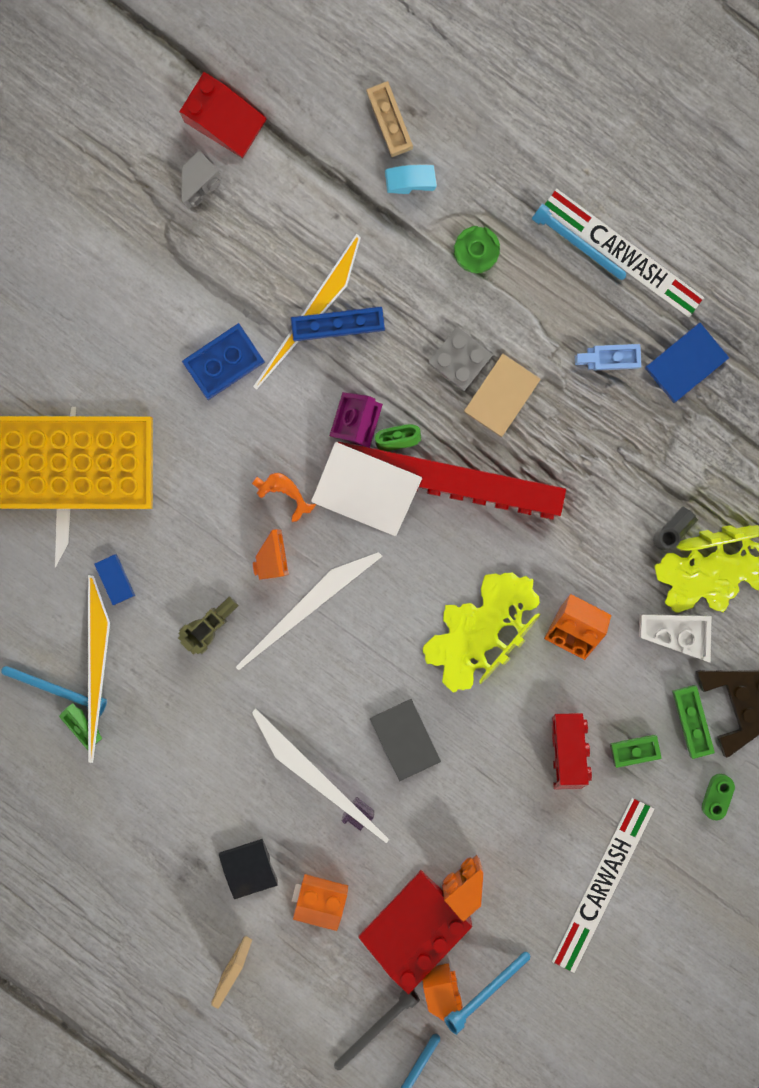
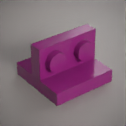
M342 392L329 436L370 448L383 404L376 402V398L371 396Z

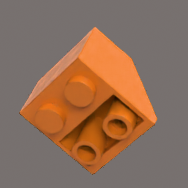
M570 594L559 608L544 639L585 660L606 636L612 615Z
M477 855L473 858H467L461 864V869L455 874L453 872L450 873L443 880L442 884L445 902L463 922L481 907L483 869L480 858Z
M449 963L435 966L423 979V989L428 1011L444 1021V1018L449 1013L456 1010L460 1011L463 1005L455 971H450Z

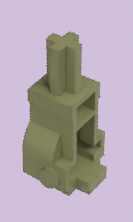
M229 596L216 609L211 608L202 619L192 621L188 625L185 624L178 633L180 635L178 637L181 641L180 643L193 655L195 653L203 654L213 642L215 632L228 622L226 618L239 605ZM204 622L211 631L199 642L191 632Z

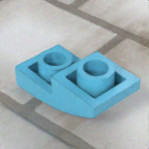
M407 165L385 170L387 193L409 194L412 190L434 191L437 187L434 165Z

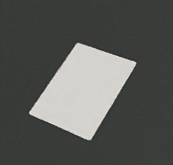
M335 442L312 498V503L396 536L422 477Z

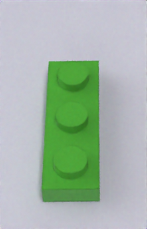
M691 685L673 690L672 693L690 758L695 759L714 754L715 751L697 686Z

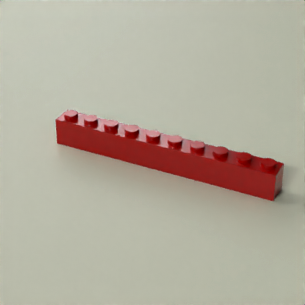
M338 441L342 445L422 477L418 488L427 489V494L440 496L441 493L450 494L449 498L453 500L463 501L464 497L473 499V504L486 506V502L494 503L497 509L508 511L509 507L518 508L517 513L531 515L533 511L541 513V518L554 520V516H561L566 488Z

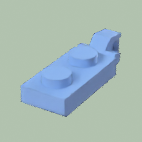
M640 344L594 346L593 348H588L587 353L577 354L575 356V365H588V370L593 371L640 369L641 347Z

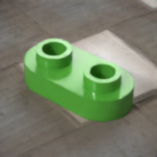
M414 424L383 429L375 435L376 447L383 451L412 447L421 441L420 428Z
M716 774L710 779L702 802V811L711 820H721L727 814L735 790V784L730 777L725 774ZM726 784V789L721 791V785ZM715 806H719L717 812H713Z

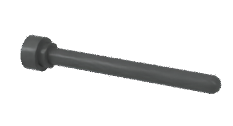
M403 990L400 993L399 1001L334 1063V1068L341 1070L405 1008H413L420 1001L417 993L412 990L408 995Z

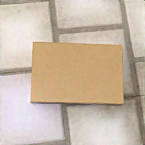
M502 354L464 410V413L502 438L541 379Z
M247 936L243 937L221 975L211 1001V1005L217 1009L221 1006L244 966L252 943V939Z

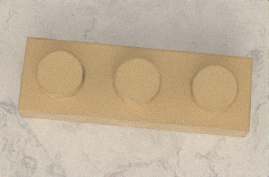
M387 81L366 89L391 158L412 150L413 144L389 82Z

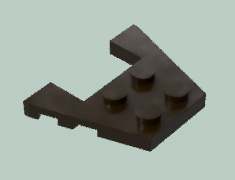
M697 670V678L703 692L726 685L739 729L719 735L717 738L723 756L726 758L730 757L759 735V670Z

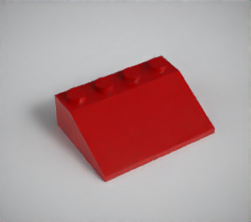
M420 870L359 934L358 938L391 979L409 995L473 926L471 917L469 916L463 922L445 902L443 890Z

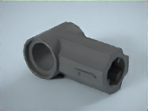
M681 507L667 524L655 533L653 538L655 546L661 550L678 546L681 538L698 521L696 515L687 508ZM664 533L669 534L671 538L669 545L663 542Z

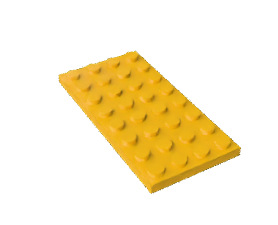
M0 416V509H153V417Z

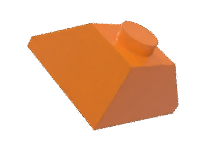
M275 529L270 532L255 557L256 562H253V571L255 576H259V580L289 575L281 529Z

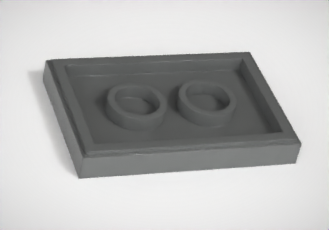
M412 699L370 718L399 782L441 762Z

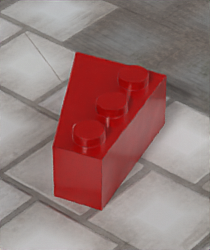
M583 713L555 714L552 717V742L555 752L553 769H556L557 782H553L554 790L582 789L589 785V781H592L591 767H587V757H590L589 743L585 742V734L588 733L587 719L584 720Z

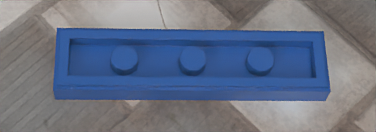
M382 307L291 317L294 342L385 331Z

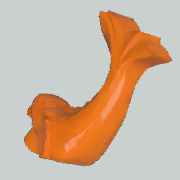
M282 473L270 474L265 482L259 477H256L252 482V485L259 489L257 494L260 498L265 497L269 492L281 491L283 494L286 493V495L295 499L297 508L292 515V522H297L303 513H311L316 504L306 503L297 486Z

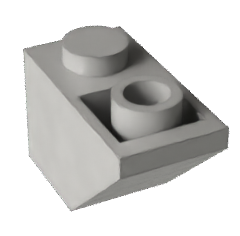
M200 150L182 166L181 200L188 210L198 206L202 202L203 196L207 192L215 190L222 179L219 171Z

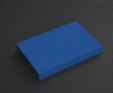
M238 323L185 358L182 363L206 399L210 400L264 364L265 361Z
M698 323L648 364L645 369L671 401L675 403L728 360L729 357L705 327Z

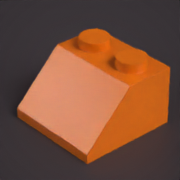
M304 874L293 920L337 931L342 918L349 885Z

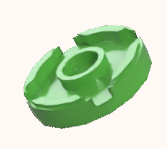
M471 226L463 230L457 237L454 245V256L458 265L470 273H483L490 270L496 264L500 254V243L497 236L486 227Z

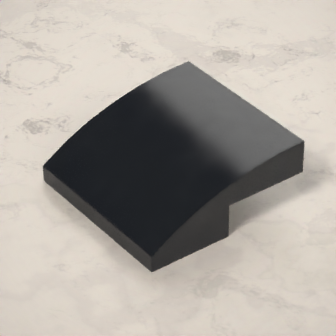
M263 839L219 852L223 872L234 900L278 886V879L270 863V855Z

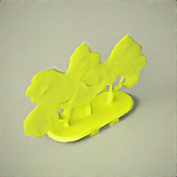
M728 525L723 526L721 532L712 533L709 530L700 531L698 537L681 540L676 548L685 551L692 550L688 557L681 558L674 553H667L662 558L661 563L655 565L657 580L672 586V589L667 594L665 604L671 607L674 612L679 613L693 608L695 603L701 597H704L710 608L724 613L729 605V600L739 593L738 584L741 581L745 580L755 590H759V556L754 557L748 549L751 546V549L755 547L759 551V543L750 540L751 538L759 537V525L740 528ZM742 540L743 546L738 553L728 555L724 552L723 544ZM717 546V550L708 557H703L698 551L699 549ZM745 550L746 554L742 557L741 553ZM694 558V565L691 566L690 560Z
M513 572L501 575L496 573L487 574L484 576L481 586L483 606L476 608L472 603L462 604L461 607L445 605L443 621L449 627V633L434 635L424 645L423 653L425 654L427 664L435 666L444 665L442 683L453 693L458 689H471L474 680L473 673L477 668L486 669V672L479 680L481 685L500 663L505 665L511 659L507 655L516 645L519 648L523 645L525 640L522 637L541 615L537 613L527 624H522L523 611L533 610L540 603L539 596L532 589L533 579L527 576L519 578ZM519 603L523 604V608L521 610L518 607ZM512 605L517 612L514 615L516 620H513L509 614V607ZM508 618L510 623H505L503 620ZM504 626H514L518 634L507 646L498 639V633ZM498 646L503 652L490 665L487 663L484 653ZM474 658L478 663L473 664L471 659Z

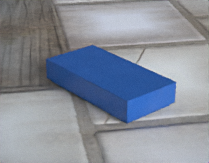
M117 554L94 563L112 605L136 596Z

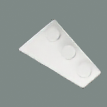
M640 614L639 637L710 662L712 616Z

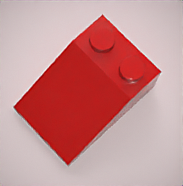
M203 72L179 111L186 124L242 159L267 120L265 116L230 88Z

